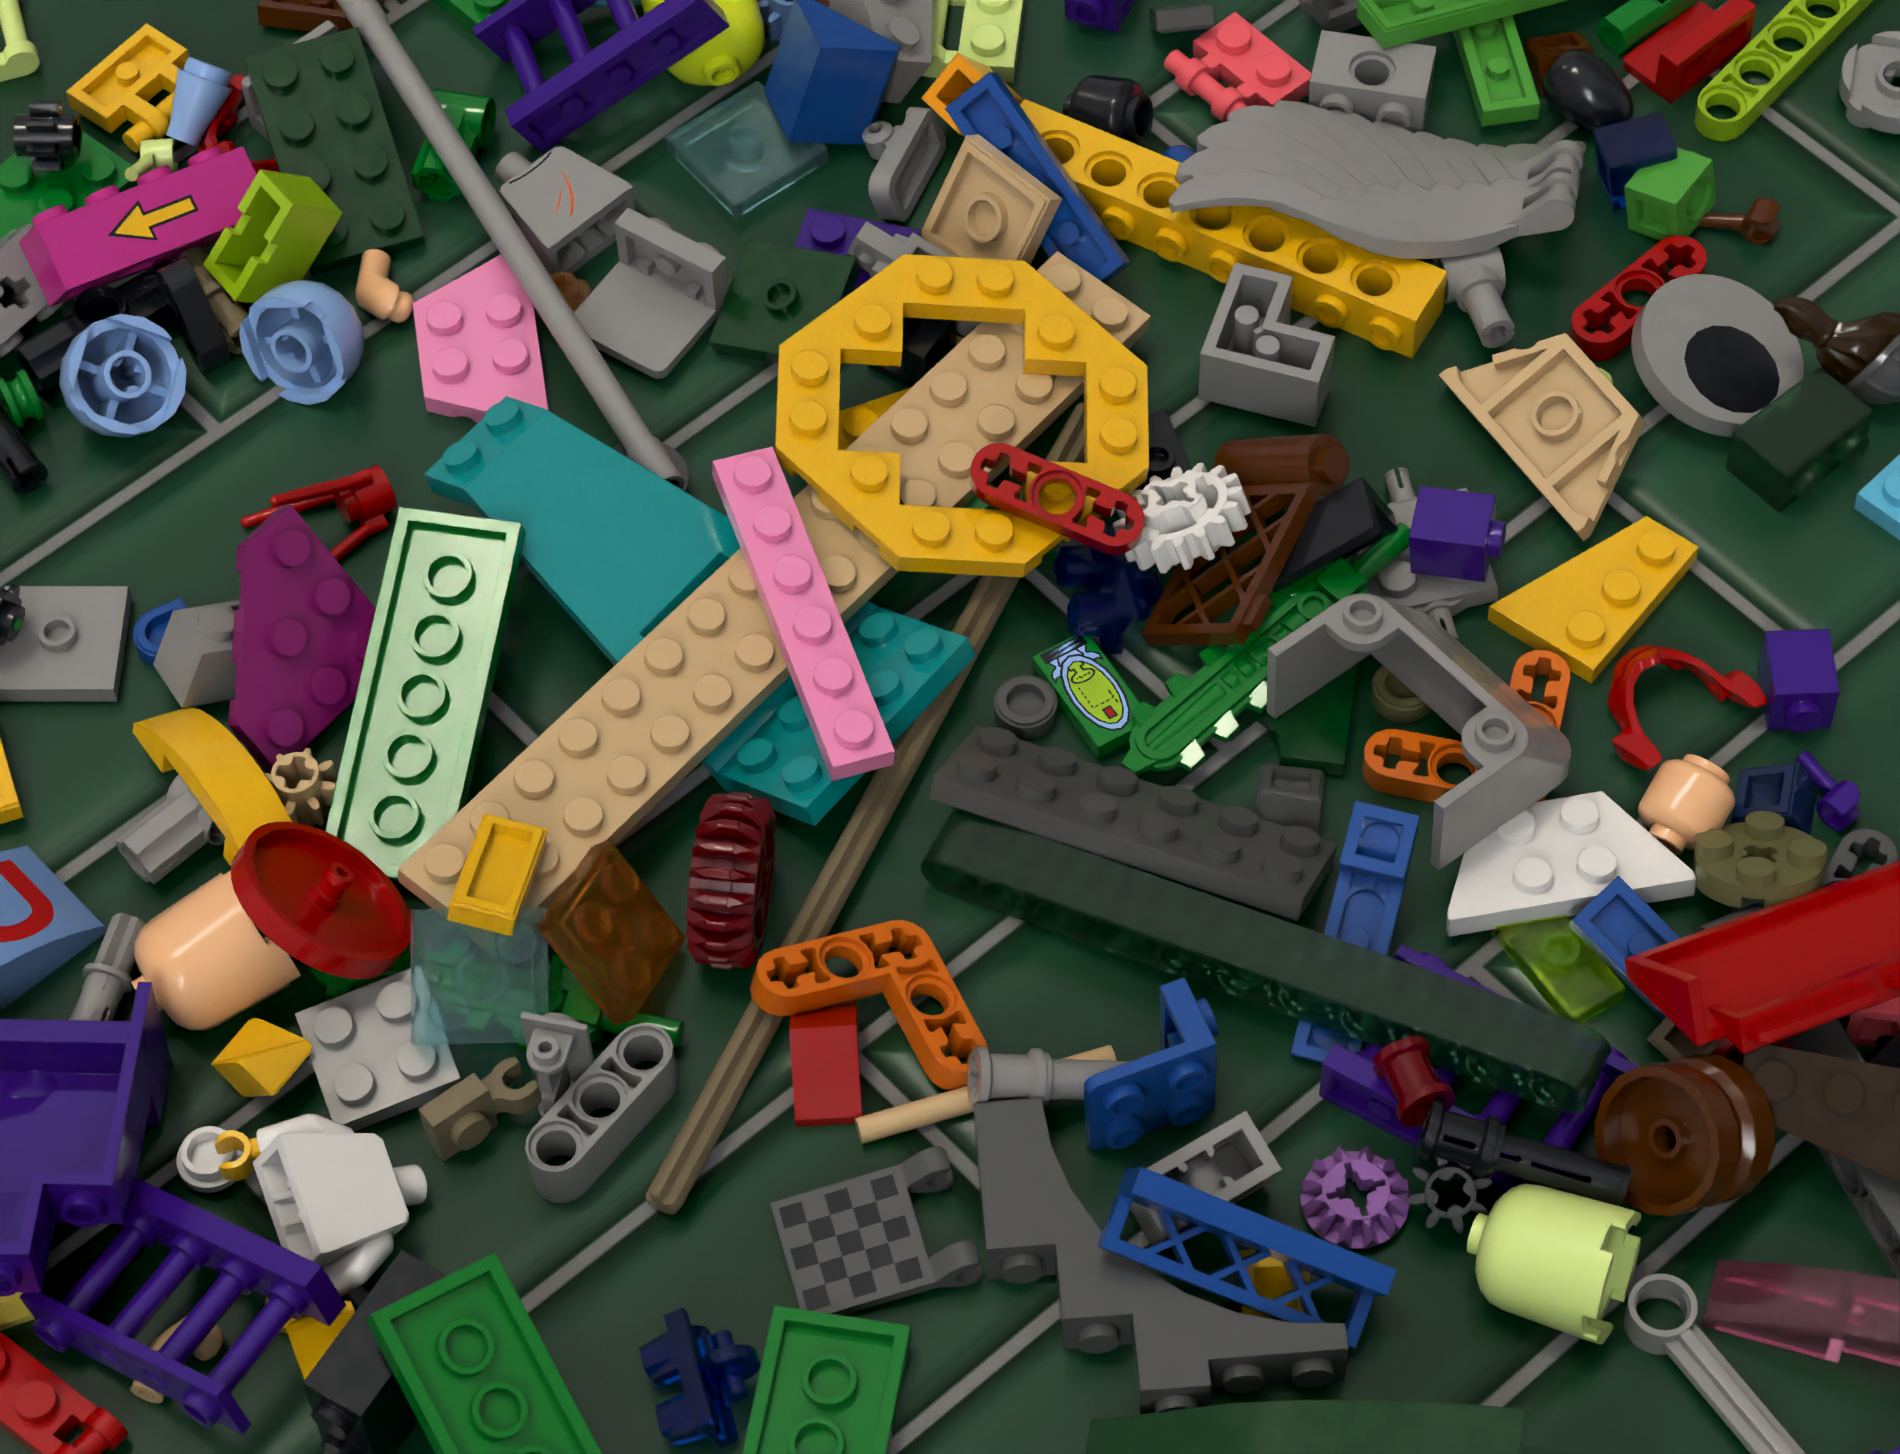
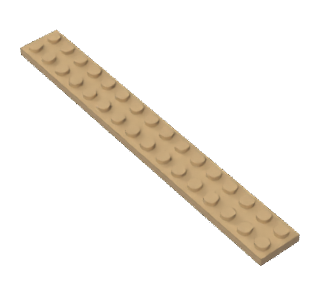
M1057 251L1036 270L1127 349H1130L1149 330L1151 316L1060 252ZM981 322L845 450L901 453L900 505L964 508L976 495L971 486V464L977 452L993 443L1009 444L1024 451L1084 393V377L1023 373V324ZM1000 461L995 469L985 467L983 470L989 474V483L1009 464ZM808 484L793 499L842 621L845 624L898 571L878 554L879 547L860 529L856 528L852 531L818 500V492ZM741 548L398 868V882L447 920L451 897L484 813L548 829L546 846L513 936L447 920L495 959L511 946L790 677L789 670Z

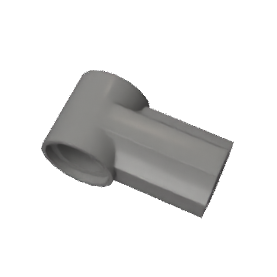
M178 774L168 789L167 800L115 841L119 852L127 860L132 870L146 883L151 882L155 884L207 842L217 846L224 844L225 836Z

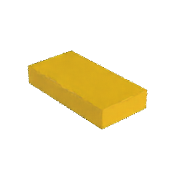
M484 813L451 897L447 920L513 936L546 846L548 829Z

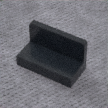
M1362 476L1314 504L1309 518L1272 589L1273 592L1284 589L1331 561H1337L1340 557L1346 559L1398 530L1394 512ZM1263 553L1262 555H1260L1261 561H1262V559H1263L1265 553Z

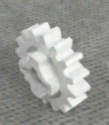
M1197 463L1192 470H1187L1184 474L1180 466L1174 467L1171 477L1165 480L1157 476L1149 478L1150 483L1143 490L1135 489L1130 493L1142 507L1144 526L1140 541L1130 551L1124 553L1128 562L1136 560L1139 569L1142 571L1147 570L1156 563L1160 573H1166L1172 565H1177L1180 562L1184 570L1191 569L1194 558L1199 556L1209 561L1214 559L1215 552L1221 546H1232L1235 543L1231 532L1246 530L1248 526L1244 516L1251 513V507L1237 474L1227 475L1225 467L1222 465H1218L1207 472L1204 463ZM1117 510L1120 520L1113 523L1115 532L1119 529L1130 531L1131 527L1125 524L1126 513Z

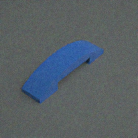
M1355 801L1339 862L1340 872L1310 989L1306 991L1291 1056L1322 1064L1335 1043L1353 1053L1363 1051L1403 899L1420 821L1419 815Z

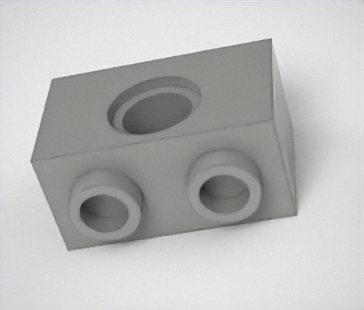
M1321 30L1310 78L1308 104L1324 108L1328 111L1341 108L1346 113L1359 114L1372 123L1383 121L1393 123L1412 133L1423 132L1433 86L1436 46L1405 43L1383 49L1374 37Z

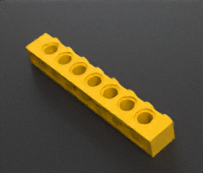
M1024 99L1020 104L1028 118L1115 239L1127 240L1156 252L1168 261L1180 262L1209 274L1215 280L1227 284L1235 262L1293 276L1291 309L1315 318L1327 327L1339 328L1370 341L1380 349L1392 350L1411 359L1444 309L1448 271L1419 259H1402L1371 253L1330 235L1310 222L1274 211L1269 207L1238 205L1171 212L1169 197L1182 184L1175 181L1178 165L1181 162Z

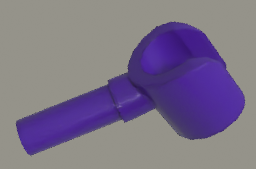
M1808 751L1801 752L1797 756L1796 762L1801 763L1812 781L1819 787V791L1824 795L1816 803V811L1820 819L1830 829L1837 832L1843 831L1859 817L1860 811L1856 806L1860 801L1859 788L1855 783L1848 780L1838 783Z

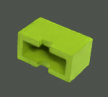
M260 169L237 207L242 212L240 219L234 228H224L203 266L235 301L254 304L266 292L276 286L304 278L343 212L310 177Z

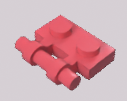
M1236 12L1193 40L1194 58L1189 59L1177 49L1172 51L1164 61V68L1176 77V85L1188 95L1194 96L1197 94L1211 106V114L1221 122H1226L1230 112L1252 105L1273 107L1278 100L1300 101L1309 94L1312 73ZM1217 80H1223L1230 87L1225 88Z

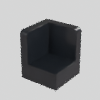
M903 317L901 367L867 365V367L908 387H913L956 346V320Z

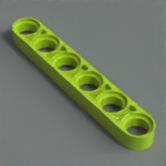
M1791 0L1702 89L1697 99L1694 124L1698 132L1708 139L1724 142L1733 140L1743 134L1873 0ZM1817 4L1831 7L1836 12V15L1829 18H1819L1808 12L1807 8ZM1784 37L1798 40L1803 45V48L1794 52L1785 51L1777 47L1774 41ZM1749 71H1758L1768 76L1771 81L1764 85H1752L1745 82L1740 75ZM1714 105H1725L1731 107L1737 115L1726 120L1718 119L1710 115L1707 109Z

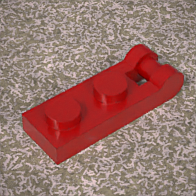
M0 1332L1 1429L33 1454H102L106 1448L114 1451L128 1437L125 1427L111 1413L102 1407L95 1406ZM77 1426L84 1430L72 1445L62 1442Z

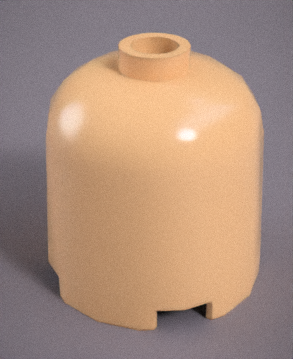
M230 870L224 875L222 873L218 874L152 918L140 929L134 944V957L142 976L131 983L136 990L138 982H151L159 1011L164 1009L166 1014L177 1025L190 1031H206L219 1026L290 986V982L300 977L301 974L287 952L278 947L267 936L262 938L235 894Z

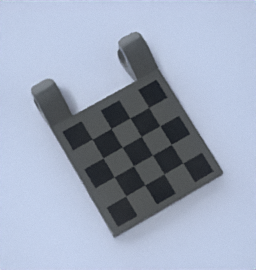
M930 1147L918 1152L901 1164L770 1203L800 1309L844 1316L934 1288L961 1287L979 1282L983 1271L976 1246L972 1241L964 1240L953 1243L928 1258L909 1193L938 1192L949 1188L953 1184L954 1177L947 1152L943 1147Z

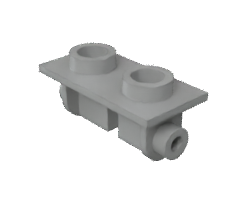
M522 1012L520 1019L527 1047L526 1058L532 1071L533 1080L535 1079L538 1082L539 1091L542 1093V1101L537 1106L538 1113L542 1118L594 1062L588 1024L579 1023L574 1018L565 1014L552 1012L542 1016Z

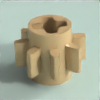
M305 748L303 752H293L286 755L279 753L276 755L277 761L272 767L271 774L265 773L283 803L291 821L309 826L315 824L324 825V817L327 815L329 806L332 804L335 783L338 778L332 760L318 765L312 756L310 748Z

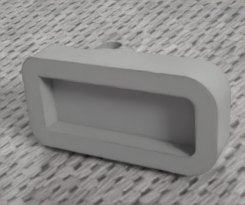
M909 107L902 126L896 125L892 127L887 121H876L867 126L862 132V139L870 157L879 160L870 176L868 190L872 204L880 219L904 222L910 217L946 150L944 132L935 111L931 108Z

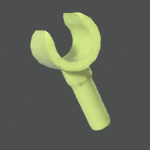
M175 139L141 140V158L125 170V178L130 182H134L143 174L166 165L169 166L172 173L178 171V163L174 162L173 157Z

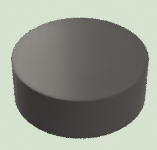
M1021 675L1008 679L998 688L994 697L996 724L999 728L1011 731L1020 740H1033L1044 736L1053 728L1057 720V695L1053 687L1045 680L1031 675Z

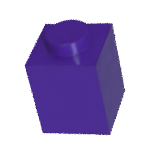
M1420 486L1409 533L1411 573L1486 582L1490 558L1501 559L1506 536V522L1496 520L1495 495Z
M1829 629L1765 631L1757 670L1760 688L1768 700V703L1763 705L1767 730L1789 729L1793 732L1802 733L1813 731L1817 728H1831L1840 692Z

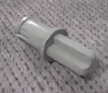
M117 913L112 917L94 963L86 964L83 969L82 975L86 980L69 1020H114L113 1018L123 995L131 992L133 988L131 983L133 979L130 977V973L136 961L134 957V944L140 929L145 925L143 920L125 913Z

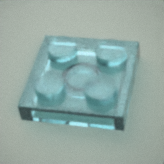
M523 907L513 936L447 920L448 909H410L411 1043L414 1045L525 1042L520 1019L521 1013L527 1012L542 1016L548 1013V908Z

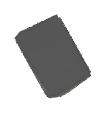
M1272 764L1261 765L1255 813L1259 818L1286 827L1302 826L1319 834L1325 771Z

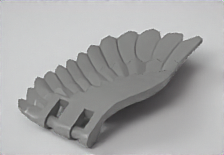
M1278 100L1273 107L1252 105L1231 111L1226 122L1213 125L1197 136V153L1178 165L1175 181L1182 184L1169 197V208L1171 212L1219 206L1269 207L1274 211L1310 222L1330 235L1371 253L1402 259L1460 257L1486 252L1516 237L1558 231L1569 227L1575 218L1576 199L1581 179L1580 171L1585 158L1586 145L1582 141L1561 140L1558 142H1543L1537 145L1512 144L1502 147L1491 144H1479L1477 147L1463 140L1453 138L1444 140L1428 132L1418 131L1412 133L1393 123L1383 121L1372 123L1359 114L1346 113L1341 108L1328 111L1303 102Z

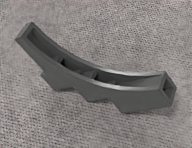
M1042 1098L974 1103L975 1142L987 1280L1003 1279L1013 1284H1025L1034 1282L1042 1276L1056 1275L1063 1350L1079 1348L1085 1353L1099 1354L1112 1351L1119 1345L1132 1344L1139 1415L1210 1406L1211 1389L1223 1388L1230 1393L1244 1394L1257 1391L1264 1385L1293 1383L1301 1388H1318L1328 1385L1335 1379H1345L1348 1357L1345 1323H1291L1234 1312L1185 1293L1143 1266L1097 1248L1103 1231L1072 1191L1051 1145Z

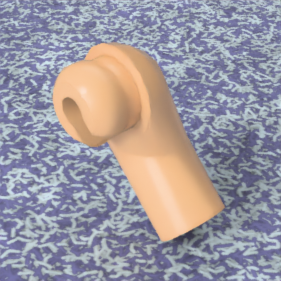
M378 249L366 250L362 254L355 290L358 305L381 320L388 317L395 323L404 322L413 309L412 303L414 301L411 294L400 291L398 284L388 279L391 257L386 252Z

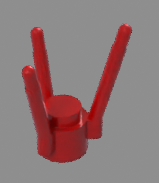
M374 465L346 477L274 495L270 498V504L273 507L242 517L240 524L244 528L262 524L273 512L283 505L291 504L300 513L336 502L339 512L347 523L358 520L362 524L329 551L339 562L369 536L389 528L384 515L396 510L397 501L386 474L378 465Z

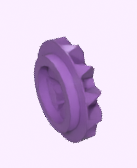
M1339 1146L1331 1156L1323 1160L1315 1158L1311 1170L1305 1180H1302L1300 1197L1302 1212L1312 1230L1329 1243L1348 1249L1375 1247L1391 1239L1401 1229L1409 1212L1407 1195H1409L1408 1179H1403L1397 1171L1393 1158L1384 1160L1373 1155L1368 1146L1361 1151L1346 1152ZM1346 1178H1351L1352 1182H1356L1360 1191H1372L1367 1194L1364 1216H1362L1359 1207H1355L1351 1199H1339L1344 1195Z

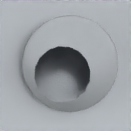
M1693 274L1673 279L1656 290L1641 309L1633 325L1631 337L1632 355L1637 372L1645 387L1665 410L1683 423L1700 431L1724 437H1742L1762 432L1782 417L1795 401L1802 387L1804 362L1797 337L1789 332L1783 318L1774 310V305L1748 286L1732 279L1710 274Z

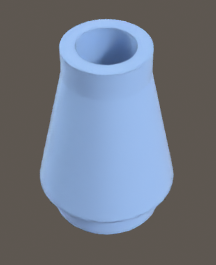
M188 56L184 69L177 68L171 118L166 135L199 147L203 135L232 91V88L227 87L232 73Z

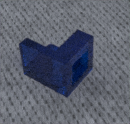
M1662 112L1593 130L1596 171L1613 211L1626 208L1624 186L1634 175L1633 171L1671 161L1678 157L1677 145Z

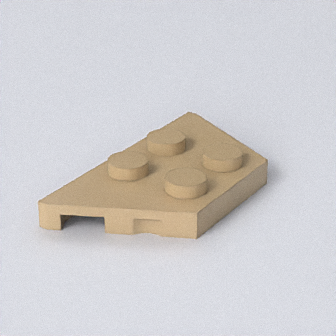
M1566 333L1540 340L1528 349L1514 348L1492 355L1493 362L1461 372L1457 366L1441 372L1439 376L1446 386L1584 542L1589 538L1645 425L1640 414Z

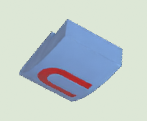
M28 846L0 852V1009L3 1010L106 933L105 926Z

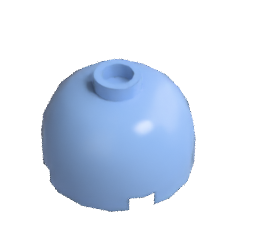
M296 280L278 285L259 298L249 308L248 316L241 322L239 335L242 353L252 372L261 382L269 377L276 385L286 388V390L281 391L278 395L290 402L311 405L327 401L353 376L359 367L364 347L362 323L354 307L338 291L324 283Z
M118 314L92 323L74 337L61 361L59 385L67 408L80 424L100 435L130 438L153 431L175 414L185 395L187 370L183 357L178 358L176 349L169 342L173 339L164 328L145 317Z

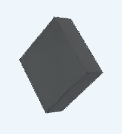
M1207 2L1149 8L1150 27L1160 34L1206 29L1214 25L1213 5Z

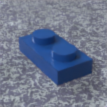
M1618 875L1570 921L1568 926L1663 1020L1666 1015L1627 978L1625 958L1681 938Z

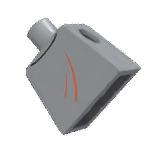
M564 146L552 148L533 163L520 153L511 152L500 160L495 169V178L502 184L498 191L499 197L556 285L615 242V221L627 208L636 211L634 191L631 184Z

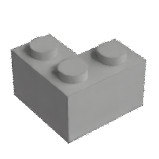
M1234 263L1200 353L1199 399L1316 427L1332 382L1335 336L1289 325L1293 276L1241 263Z

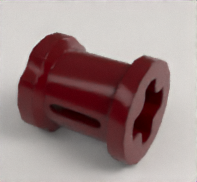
M1408 1036L1394 1041L1381 1049L1373 1058L1374 1064L1372 1068L1376 1076L1386 1080L1398 1102L1396 1108L1397 1117L1400 1123L1406 1127H1417L1423 1124L1432 1099L1444 1102V1108L1448 1111L1456 1100L1452 1087L1445 1082H1441L1429 1060L1430 1045L1426 1038L1422 1036Z

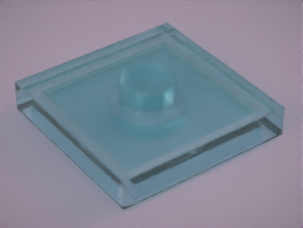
M758 81L665 136L666 150L735 219L829 162L828 148L823 143L788 142L764 93L765 87Z

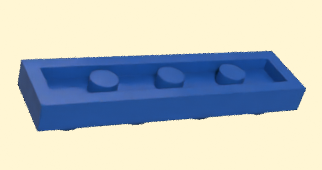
M987 73L945 108L964 137L966 135L979 134L1063 198L1040 244L1049 258L1058 251L1104 284L1131 264L997 73Z

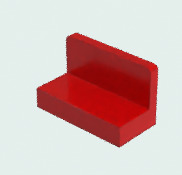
M1730 0L1715 11L1704 2H1696L1625 55L1622 67L1669 104H1672L1736 56L1750 42L1757 6L1749 0Z

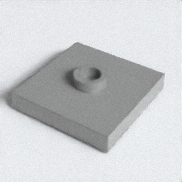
M19 586L20 594L18 598L22 601L21 606L25 607V618L23 627L17 637L12 642L6 641L4 645H0V702H117L132 603L129 587Z

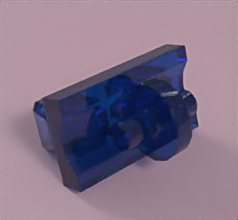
M1105 527L1104 533L1115 537L1114 528ZM1087 545L1061 546L1054 562L1053 570L1058 586L1061 588H1085L1087 593L1072 594L1067 606V622L1071 636L1099 637L1104 654H1122L1124 644L1121 636L1126 628L1134 624L1136 620L1147 619L1151 615L1150 606L1156 603L1162 595L1163 587L1158 574L1150 569L1145 571L1138 569L1135 561L1123 562L1121 554H1106Z
M684 1308L664 1315L668 1332L639 1348L644 1370L650 1381L659 1388L681 1379L684 1393L656 1405L655 1412L660 1432L663 1437L675 1446L697 1441L704 1437L710 1439L720 1448L739 1441L729 1401H739L748 1396L745 1380L755 1375L761 1366L756 1348L750 1345H735L732 1333L729 1330L718 1331L711 1336V1332L706 1326H697L690 1323L688 1312Z

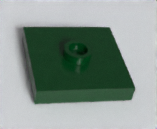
M747 239L709 340L714 352L778 363L779 345L853 292L861 270L857 258Z

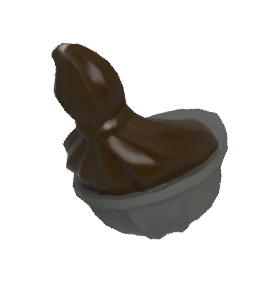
M1784 297L1776 301L1774 310L1781 315L1789 332L1800 339L1811 342L1812 347L1816 348V356L1819 365L1822 366V372L1826 377L1842 383L1839 389L1844 394L1849 392L1856 398L1872 404L1885 405L1900 401V313L1887 311L1851 322H1839L1832 319L1821 307L1808 299Z

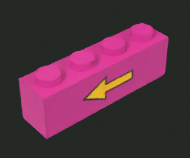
M215 146L192 156L187 160L189 167L172 173L168 165L161 166L137 178L138 186L120 192L117 185H111L87 196L84 199L86 206L68 212L65 205H58L34 216L31 219L34 226L19 241V244L49 306L52 307L75 298L92 287L106 286L147 270L163 260H173L190 248H204L216 243L225 227L234 228L242 215V212L237 207L257 175L244 147L222 153L220 147Z

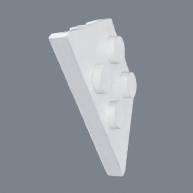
M1603 791L1538 801L1464 853L1447 911L1446 931L1448 937L1575 916L1618 875L1645 903L1694 896L1696 876L1692 869Z

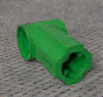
M436 88L433 90V94L475 158L478 148L486 149L493 137L496 123V103L494 98ZM425 136L411 172L413 187L421 190L431 200L449 202L450 198L461 195L462 192Z

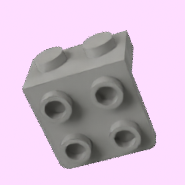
M627 208L614 223L619 262L574 311V314L597 349L652 378L661 379L674 369L718 318L729 289L726 257L707 243H697L675 232L658 218H648Z

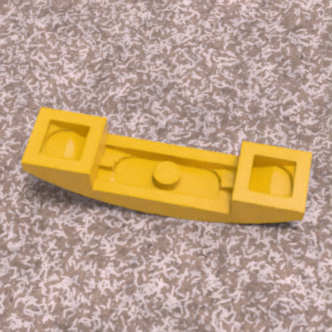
M186 707L133 723L132 733L160 771L163 773L175 769L225 836L223 857L230 866L238 850L256 828L272 822H292L279 796L254 758L239 740L211 715L194 707Z

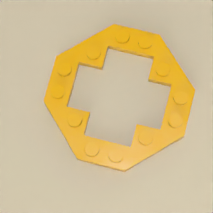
M903 254L779 345L775 454L780 466L792 477L798 474L818 492V500L852 531L858 528L879 547L878 554L896 571L1023 578L1042 563L1043 555L1062 540L1066 542L1071 540L1068 537L1003 510L900 505L901 453L838 450L840 363L901 367L903 317L1023 324V373L1084 377V463L1050 462L1127 494H1130L1147 479L1149 470L1147 365L1026 261ZM1030 471L1027 473L1026 484L1023 483L1024 502H1028L1030 485L1038 475ZM1059 483L1046 486L1038 497L1042 508L1051 514L1068 512L1076 501L1072 490L1066 485ZM1086 496L1084 512L1076 524L1086 526L1088 514L1097 518L1102 516L1092 512L1095 498Z

